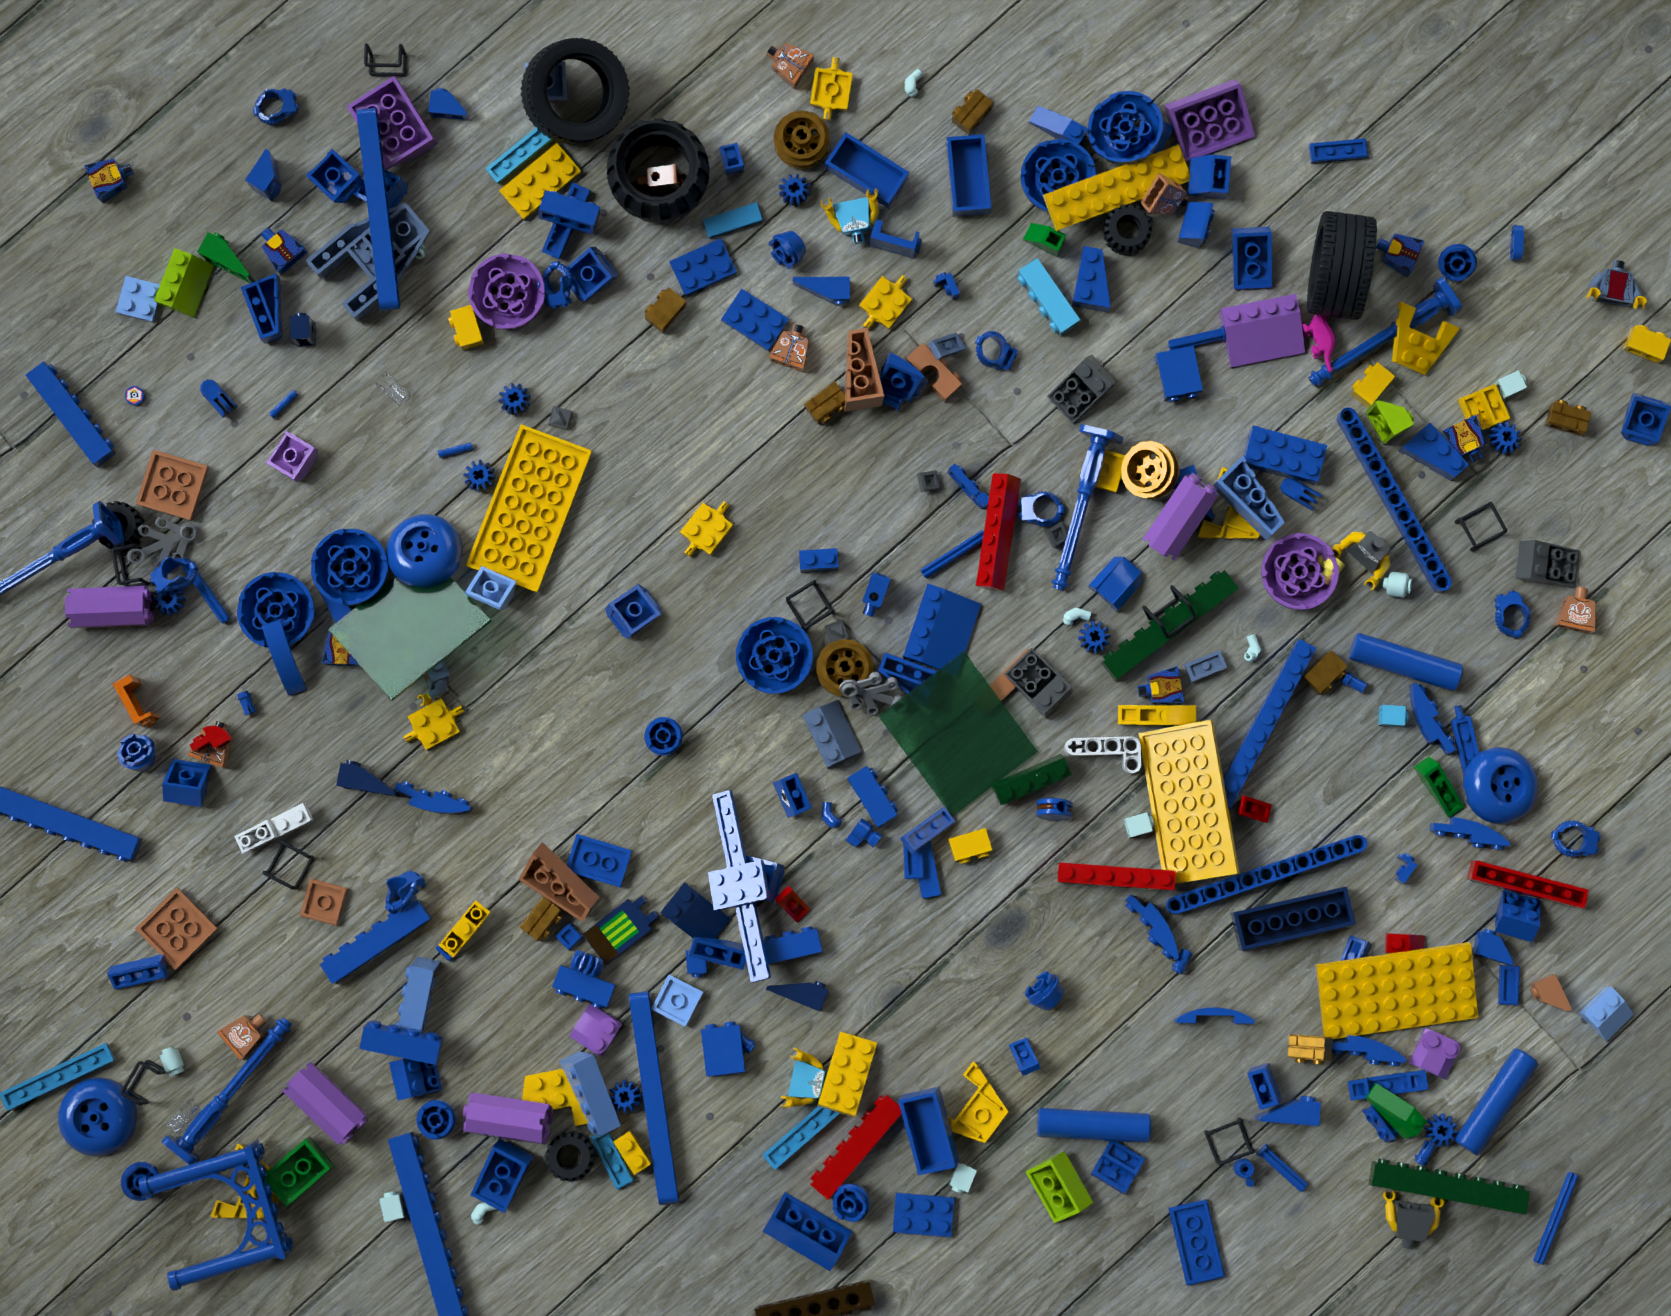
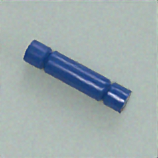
M292 390L268 414L274 419L298 394Z
M470 442L465 445L462 444L445 450H439L438 455L439 458L473 450Z

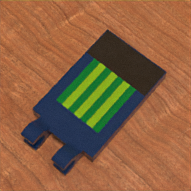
M643 895L633 903L627 899L582 934L600 959H603L605 965L652 930L649 924L656 920L659 915L654 910L645 917L639 909L647 902Z

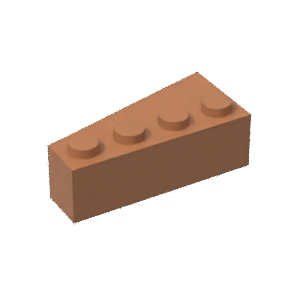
M867 328L848 332L846 340L844 412L882 406L884 399Z
M543 842L533 852L518 879L581 922L589 915L599 899V896Z

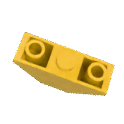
M475 900L438 946L454 958L478 932L491 912Z

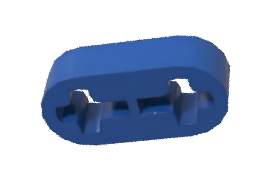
M1513 225L1510 241V260L1521 261L1523 256L1524 226Z

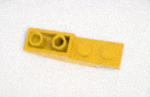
M1118 705V724L1185 725L1197 722V705Z

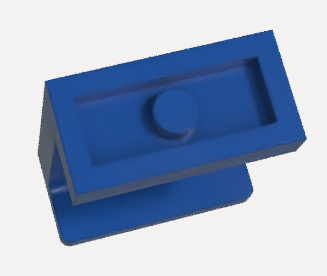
M875 220L870 237V247L913 259L915 253L919 254L922 244V238H919L920 232L916 231L913 241L882 233L883 221Z
M1194 346L1156 353L1154 358L1155 363L1158 364L1164 393L1163 400H1169L1171 403L1179 401L1181 397L1187 396L1188 399L1199 397L1203 388Z
M736 1021L726 1022L724 1027H717V1024L705 1025V1029H701L706 1077L746 1071L740 1030L741 1025H736Z

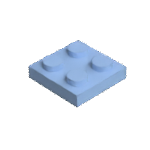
M126 276L116 313L154 323L159 306L154 299L160 284Z
M668 975L651 1010L686 1027L703 991Z

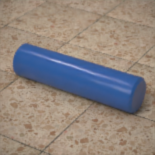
M1362 633L1355 635L1349 653V658L1352 661L1450 691H1455L1458 688L1463 675V665Z
M1514 1048L1456 1135L1455 1142L1476 1156L1482 1153L1538 1067V1061L1518 1048Z
M1039 1108L1037 1112V1136L1148 1143L1151 1136V1116L1148 1113Z

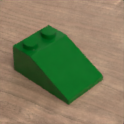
M207 232L197 253L214 266L248 283L255 282L235 252L228 245L229 242L225 240V237L216 232L214 234Z
M310 1136L305 1138L267 1172L265 1179L267 1184H270L274 1194L287 1207L324 1177L335 1165Z

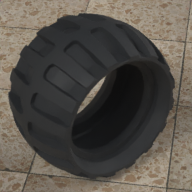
M654 118V120L650 121L642 120L630 129L624 130L613 144L608 157L607 179L614 198L626 212L646 222L667 223L673 219L686 216L700 203L709 182V160L705 148L698 137L682 124L676 121H666L664 118ZM665 145L673 147L682 153L689 163L687 178L684 184L674 193L664 197H649L638 192L629 183L627 174L631 161L638 152L649 146Z

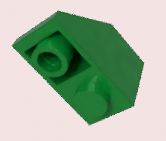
M1031 223L1023 240L1057 257L1065 241L1066 234L1055 231L1050 226Z

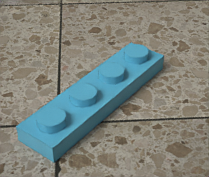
M536 127L485 169L494 181L499 184L553 141V139L548 138L546 135L544 136Z

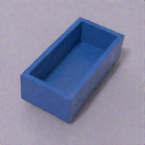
M847 132L844 133L825 162V169L865 195L868 188L871 195H875V188L878 189L876 199H878V203L888 209L909 178L907 170Z
M985 135L947 137L946 151L952 216L990 214L991 198Z
M1253 425L1249 432L1243 456L1251 469L1315 485L1319 480L1327 445Z
M940 1086L903 1094L898 1101L918 1175L955 1168L960 1161Z

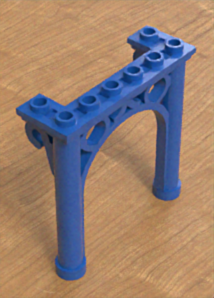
M258 1139L240 1150L151 1177L144 1176L139 1178V1188L144 1197L201 1179H218L230 1185L239 1194L246 1209L247 1230L240 1246L227 1255L168 1272V1283L172 1291L182 1289V1286L274 1258H281L282 1260L291 1253L293 1242L291 1237H288L287 1232L284 1233L282 1222L278 1221V1208L271 1198L273 1194L272 1188L266 1182L267 1172L265 1166L261 1165L260 1162L264 1158L265 1150L263 1144L259 1143ZM235 1168L232 1172L231 1178L227 1175L218 1173L228 1169ZM244 1170L248 1173L250 1178L248 1186H241L236 1182L238 1171ZM255 1184L259 1199L251 1196L250 1192L246 1194L245 1191L251 1189ZM262 1207L265 1220H256L254 1222L258 1209ZM256 1225H262L265 1228L267 1234L265 1240H257L252 1235ZM248 1241H251L254 1245L259 1246L241 1252L247 1245Z

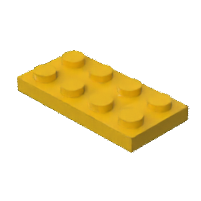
M556 143L501 188L499 192L520 217L525 220L539 209L545 190L559 192L582 172L559 144Z
M840 1031L818 1102L819 1107L851 1117L856 1116L877 1045L876 1042Z

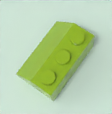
M174 248L154 301L161 307L195 318L214 265L193 254Z
M1377 400L1365 411L1383 445L1403 435L1414 425V417L1410 411H1406L1405 407Z
M1065 1151L1051 1156L1026 1171L1028 1178L1054 1223L1081 1212L1093 1203Z

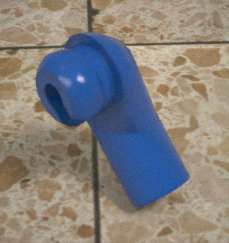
M823 802L822 820L830 828L840 827L841 819L836 818L831 813L832 802Z

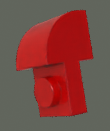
M207 726L203 728L206 735L201 734L195 737L193 743L189 745L193 752H199L211 744L214 749L218 750L234 741V738L227 730L221 727Z

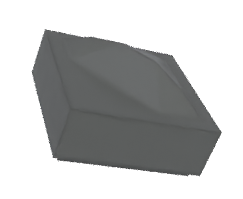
M553 406L549 425L568 430L572 411Z
M936 470L917 474L921 493L940 489Z
M1059 522L1044 530L1052 548L1066 541L1068 533L1063 522Z
M843 620L824 626L830 643L840 639H849Z

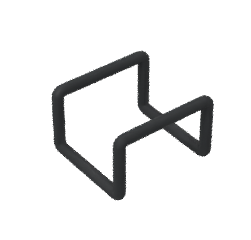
M366 43L364 46V65L369 67V74L371 76H405L407 53L403 45L399 44L398 64L373 63V52L368 43ZM403 54V73L373 72V67H400Z
M1488 502L1455 520L1456 524L1461 523L1473 545L1470 551L1476 550L1508 531L1492 502ZM1490 506L1503 531L1476 544L1463 520Z
M136 544L113 548L111 553L117 584L124 586L148 585L149 582L143 578L127 580L123 555H127L129 551L119 553L123 581H121L115 551L129 548H142ZM139 581L142 582V583H137V584L128 585L129 583H134V582H139Z
M816 580L811 581L786 597L787 604L806 632L808 628L827 616L835 614V610L832 609L821 592ZM813 585L829 611L805 625L790 599Z
M1173 585L1170 586V589L1175 599L1153 614L1146 606L1142 607L1148 620L1153 619L1160 626L1165 638H1170L1196 618L1191 603ZM1180 597L1188 606L1192 617L1168 634L1164 625L1156 616L1176 603Z
M280 840L279 843L282 845L268 870L262 873L289 889L297 890L313 862L314 856L288 844L285 840ZM285 846L309 859L295 886L270 874Z
M150 1060L137 1062L120 1091L122 1096L139 1106L149 1103L147 1099L132 1091L144 1069L147 1068L157 1075L166 1074L164 1068ZM142 1065V1067L140 1068L139 1072L137 1073L136 1077L134 1078L132 1084L130 1085V1087H129V1089H128V1093H129L130 1095L126 1094V1093H125L126 1088L128 1087L129 1083L131 1082V1080H132L133 1076L135 1075L136 1071L138 1070L139 1066Z
M1237 1118L1234 1122L1210 1131L1205 1130L1204 1132L1215 1162L1220 1166L1255 1153L1242 1124V1118ZM1239 1124L1249 1151L1224 1161H1219L1210 1135Z

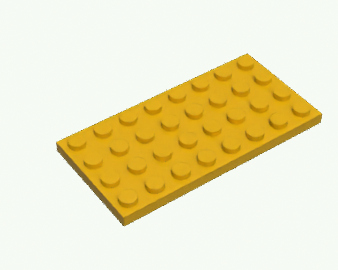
M521 424L469 555L466 567L479 571L481 566L515 580L517 586L538 593L588 465L592 450Z
M1213 720L1138 733L1161 869L1176 871L1175 884L1238 874L1239 867Z
M1470 942L1316 964L1323 1037L1338 1039L1347 1037V1035L1358 1036L1478 1018Z

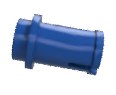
M1346 672L1341 680L1344 686L1348 685L1359 693H1362L1367 685L1366 682L1353 676L1352 672Z
M248 690L237 694V700L240 701L245 716L250 715L248 707L251 714L257 712L250 697L252 694H249Z
M1181 948L1179 958L1175 964L1172 963V970L1179 974L1186 972L1185 968L1193 954Z
M741 1032L743 1052L750 1053L756 1044L754 1040L751 1041Z
M1425 1140L1418 1155L1414 1156L1416 1157L1414 1161L1425 1167L1426 1164H1429L1428 1160L1436 1146Z

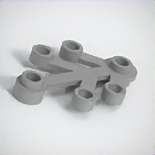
M158 517L155 525L158 528H167L176 532V534L171 536L155 531L148 525L139 526V535L149 536L159 541L142 549L133 548L129 550L127 554L129 562L140 564L144 560V556L162 549L159 559L153 564L155 569L159 562H162L169 556L173 543L180 541L177 551L172 553L171 557L174 559V556L178 554L180 558H184L183 554L187 543L193 541L197 536L195 526L190 523H184L180 526L169 522L164 517ZM161 519L165 522L163 526L159 525ZM143 527L147 528L146 534H143L141 531ZM186 529L190 532L188 536L184 535ZM134 552H136L138 555V557L135 560L132 559V554Z
M873 672L867 679L860 681L845 680L840 684V692L845 697H849L850 706L853 710H859L862 707L861 699L856 694L863 696L869 715H875L879 711L878 705L874 703L873 699L891 704L892 710L897 713L907 709L906 699L903 696L896 695L892 697L880 693L887 690H895L898 687L897 679L894 677H890L886 680V683L878 685L882 681L881 675L878 672ZM868 685H877V686L870 687V688H867V689H866V688H863V687L868 686Z

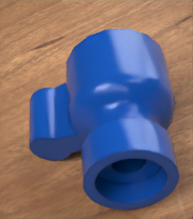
M861 818L845 841L856 847L863 840H867L868 844L874 848L882 835L879 832H874L872 825Z
M1246 1158L1237 1159L1233 1164L1234 1173L1240 1178L1245 1179V1185L1252 1187L1254 1185V1181L1250 1177L1254 1172L1252 1162Z

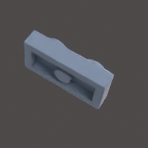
M957 332L928 343L937 360L961 353L966 349Z
M1218 650L1186 663L1184 667L1190 681L1194 682L1226 669L1227 665L1221 651Z

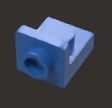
M940 273L933 280L935 287L946 284L943 285L947 296L951 295L952 300L960 296L951 273Z
M1407 853L1404 855L1398 854L1396 857L1405 863L1395 873L1397 875L1395 880L1400 884H1405L1417 867V864L1414 863L1415 859Z

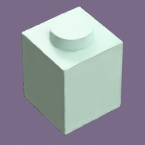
M1519 370L1494 383L1499 390L1502 400L1527 388L1526 378L1523 374H1520Z
M1148 813L1123 819L1128 838L1153 831L1154 821L1152 816H1148Z
M959 1162L949 1183L953 1186L952 1190L963 1194V1191L968 1192L977 1170Z
M395 1191L384 1193V1197L379 1199L384 1222L406 1216L401 1193L396 1194Z

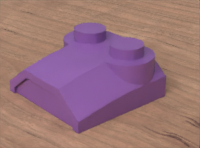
M286 431L276 449L265 463L298 482L305 478L315 463L318 450Z
M590 1003L569 1037L602 1057L623 1024Z
M1424 1028L1409 1064L1424 1069L1442 1079H1446L1455 1057L1460 1052L1461 1044L1435 1031Z

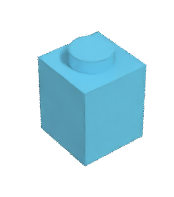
M1379 706L1378 725L1405 726L1409 716L1406 706Z

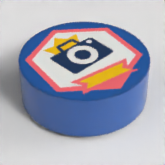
M131 386L125 392V399L130 405L139 406L145 400V393L141 388Z

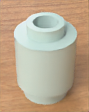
M172 1046L162 1050L163 1054L160 1055V1059L169 1077L184 1072L183 1066L185 1065L178 1048L174 1049Z

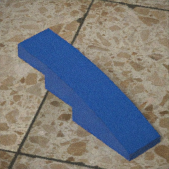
M572 182L567 197H576L580 201L586 202L591 190ZM553 223L541 252L560 259L574 229Z

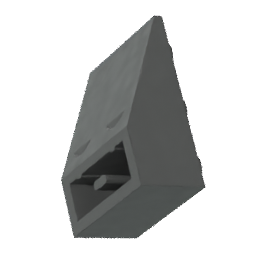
M1090 355L1047 397L1073 424L1118 381L1093 355Z
M1538 540L1520 541L1515 579L1575 588L1579 550Z
M1033 648L1025 653L1004 674L1045 719L1073 693L1072 687Z

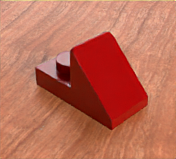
M1242 796L1238 816L1268 823L1272 804Z
M789 886L775 898L778 904L797 923L811 910Z
M1386 933L1385 953L1424 949L1425 935Z

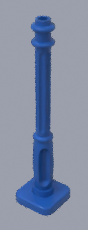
M1443 277L1437 279L1433 285L1434 297L1414 306L1416 310L1409 325L1410 328L1414 329L1423 324L1441 309H1446L1452 317L1459 314L1463 307L1459 299ZM1396 321L1391 322V326L1331 362L1333 370L1331 373L1324 364L1321 365V369L1317 372L1311 371V376L1308 377L1314 387L1316 385L1322 386L1323 381L1327 379L1332 380L1333 375L1397 336L1398 326H1396Z
M1083 424L1080 425L1079 431L1090 437L1091 445L1083 463L1079 489H1077L1079 495L1059 567L1055 568L1057 574L1055 579L1051 581L1054 584V589L1064 591L1065 587L1069 586L1067 579L1068 576L1072 575L1070 571L1089 499L1090 496H1093V491L1100 476L1105 456V447L1108 446L1109 442L1122 444L1124 438L1113 431Z
M101 501L94 503L93 524L74 533L57 546H54L49 553L1 581L0 596L55 562L63 561L65 558L86 548L102 536H106L116 546L122 544L124 536L120 519Z
M284 1017L281 1020H276L277 1025L273 1029L268 1030L269 1034L224 1090L219 1095H215L214 1099L195 1117L184 1135L178 1139L168 1135L161 1141L189 1165L200 1160L192 1152L195 1149L194 1146L211 1130L224 1109L228 1107V1102L278 1041H283V1035L286 1032H291L290 1026L292 1024Z

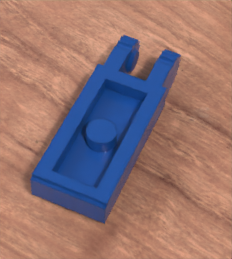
M954 463L947 473L978 507L985 509L989 501L987 494L980 492L976 482L969 480L965 470L960 465L957 466Z

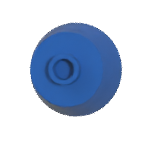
M793 231L776 234L768 243L773 249L771 255L779 265H786L787 269L798 266L806 253L803 240Z
M1453 244L1446 247L1438 259V267L1441 274L1452 281H1461L1468 278L1474 272L1477 264L1474 251L1463 244Z
M659 717L648 724L644 733V739L647 747L653 753L669 755L680 747L683 733L680 725L675 720L668 717Z
M130 734L121 740V746L119 751H117L119 762L125 768L138 772L149 769L155 761L154 742L146 735Z
M1045 971L1036 977L1038 981L1032 987L1030 985L1027 987L1025 996L1029 999L1030 1004L1043 1010H1049L1060 1002L1064 995V989L1057 975Z
M433 1100L425 1103L420 1108L417 1114V1126L425 1137L434 1140L442 1139L448 1136L454 1129L456 1118L449 1104L440 1100Z
M147 1162L131 1164L122 1174V1191L128 1198L135 1201H144L151 1198L155 1194L146 1197L142 1195L139 1188V1178L158 1175V1170Z
M845 1184L835 1191L832 1208L839 1219L856 1222L862 1220L868 1214L870 1198L864 1187L857 1184Z

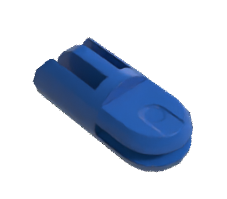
M207 379L201 383L200 391L202 395L223 418L226 417L225 412L228 414L232 412L227 402L233 409L238 407L214 380Z
M1286 478L1281 482L1280 488L1284 495L1311 511L1315 508L1300 500V496L1316 505L1319 501L1303 493L1304 489L1319 498L1322 497V494L1293 478Z

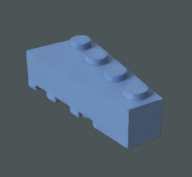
M1242 456L1213 486L1267 541L1285 522L1272 501L1268 499L1264 488L1258 483L1255 478L1256 475L1252 469L1250 470L1246 459Z
M418 956L412 965L407 967L405 977L408 978L407 985L403 986L402 996H404V1001L400 1003L398 1015H401L400 1021L396 1022V1025L400 1026L401 1029L408 1030L413 1028L418 1029L420 1033H424L428 1017L426 1010H429L432 1001V995H429V993L433 991L437 979L433 975L437 968L440 967L441 961Z
M579 1051L560 1060L563 1071L588 1121L587 1125L590 1132L602 1136L620 1127V1122L594 1055Z

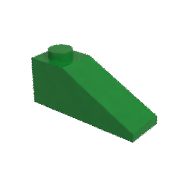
M1428 756L1413 767L1422 783L1448 818L1464 807L1438 762Z
M1377 1083L1374 1084L1365 1097L1403 1139L1419 1135L1427 1123V1120L1415 1107Z

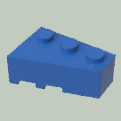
M1083 246L1071 306L1109 313L1111 307L1102 249Z
M273 274L242 286L241 290L261 341L267 344L282 338L280 277L277 274Z
M1431 423L1427 424L1398 450V452L1406 454L1413 458L1414 461L1420 462L1450 481L1469 465Z
M885 652L878 671L887 678H896L898 686L927 708L939 671Z

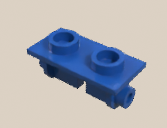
M1372 1104L1370 1105L1371 1107L1362 1110L1367 1121L1373 1125L1378 1136L1384 1142L1394 1140L1399 1134L1387 1120L1383 1119L1384 1117Z

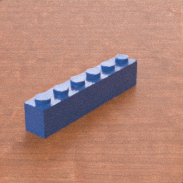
M43 361L28 372L26 377L92 464L99 467L116 454L113 450L115 446L108 438L104 439L101 435L103 430L97 423H92L90 420L92 416L87 409L84 408L82 410L79 406L81 401L74 393L70 394L67 390L70 387L63 378L60 380L57 377L58 371L52 364L48 365Z
M417 899L410 906L399 912L396 911L388 914L389 919L383 923L381 920L371 926V931L368 933L365 931L361 932L355 937L356 941L351 944L349 942L339 947L340 951L335 955L330 953L322 959L324 962L320 966L332 984L338 983L432 920L422 902Z

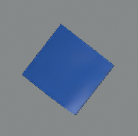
M1109 1141L1090 1175L1124 1195L1145 1158L1117 1141Z

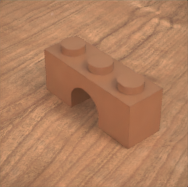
M922 343L906 358V361L921 373L926 369H932L937 372L939 379L932 385V390L944 403L961 388V378L955 372L951 373L947 369L949 366L943 359L937 360L928 345L926 346Z

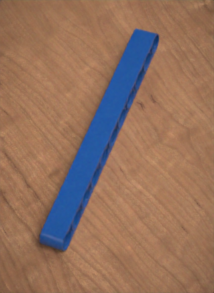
M376 108L357 110V122L380 311L400 309V298L378 113Z
M1349 407L1344 408L1337 416V423L1433 591L1442 593L1448 590L1452 584L1451 578L1356 411ZM1344 413L1351 416L1350 422L1344 421L1342 417ZM1352 430H1358L1360 438L1353 437ZM1362 446H1366L1369 448V455H1365L1362 453ZM1371 463L1378 464L1379 471H1373ZM1381 479L1387 480L1388 488L1381 486ZM1390 496H1395L1398 499L1397 505L1390 502ZM1400 512L1407 515V521H1402L1399 518ZM1409 529H1414L1417 532L1416 538H1412L1409 535ZM1420 545L1426 548L1425 555L1419 553L1418 547ZM1428 562L1435 564V571L1428 569ZM1438 579H1443L1445 581L1444 588L1438 586Z
M1354 835L1168 898L1165 902V909L1170 914H1178L1364 851L1367 847V840L1362 835ZM1355 838L1361 842L1359 849L1353 847L1352 843ZM1337 844L1343 848L1341 855H1337L1334 852ZM1318 851H1322L1325 854L1322 862L1316 858ZM1300 857H1304L1307 861L1304 868L1298 865ZM1282 863L1288 865L1289 869L1286 874H1283L1279 869ZM1264 869L1270 872L1268 880H1264L1261 876V872ZM1246 875L1252 878L1250 886H1246L1243 883V878ZM1228 881L1234 885L1232 892L1225 890V884ZM1210 887L1216 891V895L1212 899L1206 894L1207 889ZM1190 894L1197 896L1198 900L1194 905L1188 901ZM1172 900H1176L1179 903V909L1176 911L1170 908Z
M648 991L629 994L630 1009L659 1205L679 1203L650 996Z

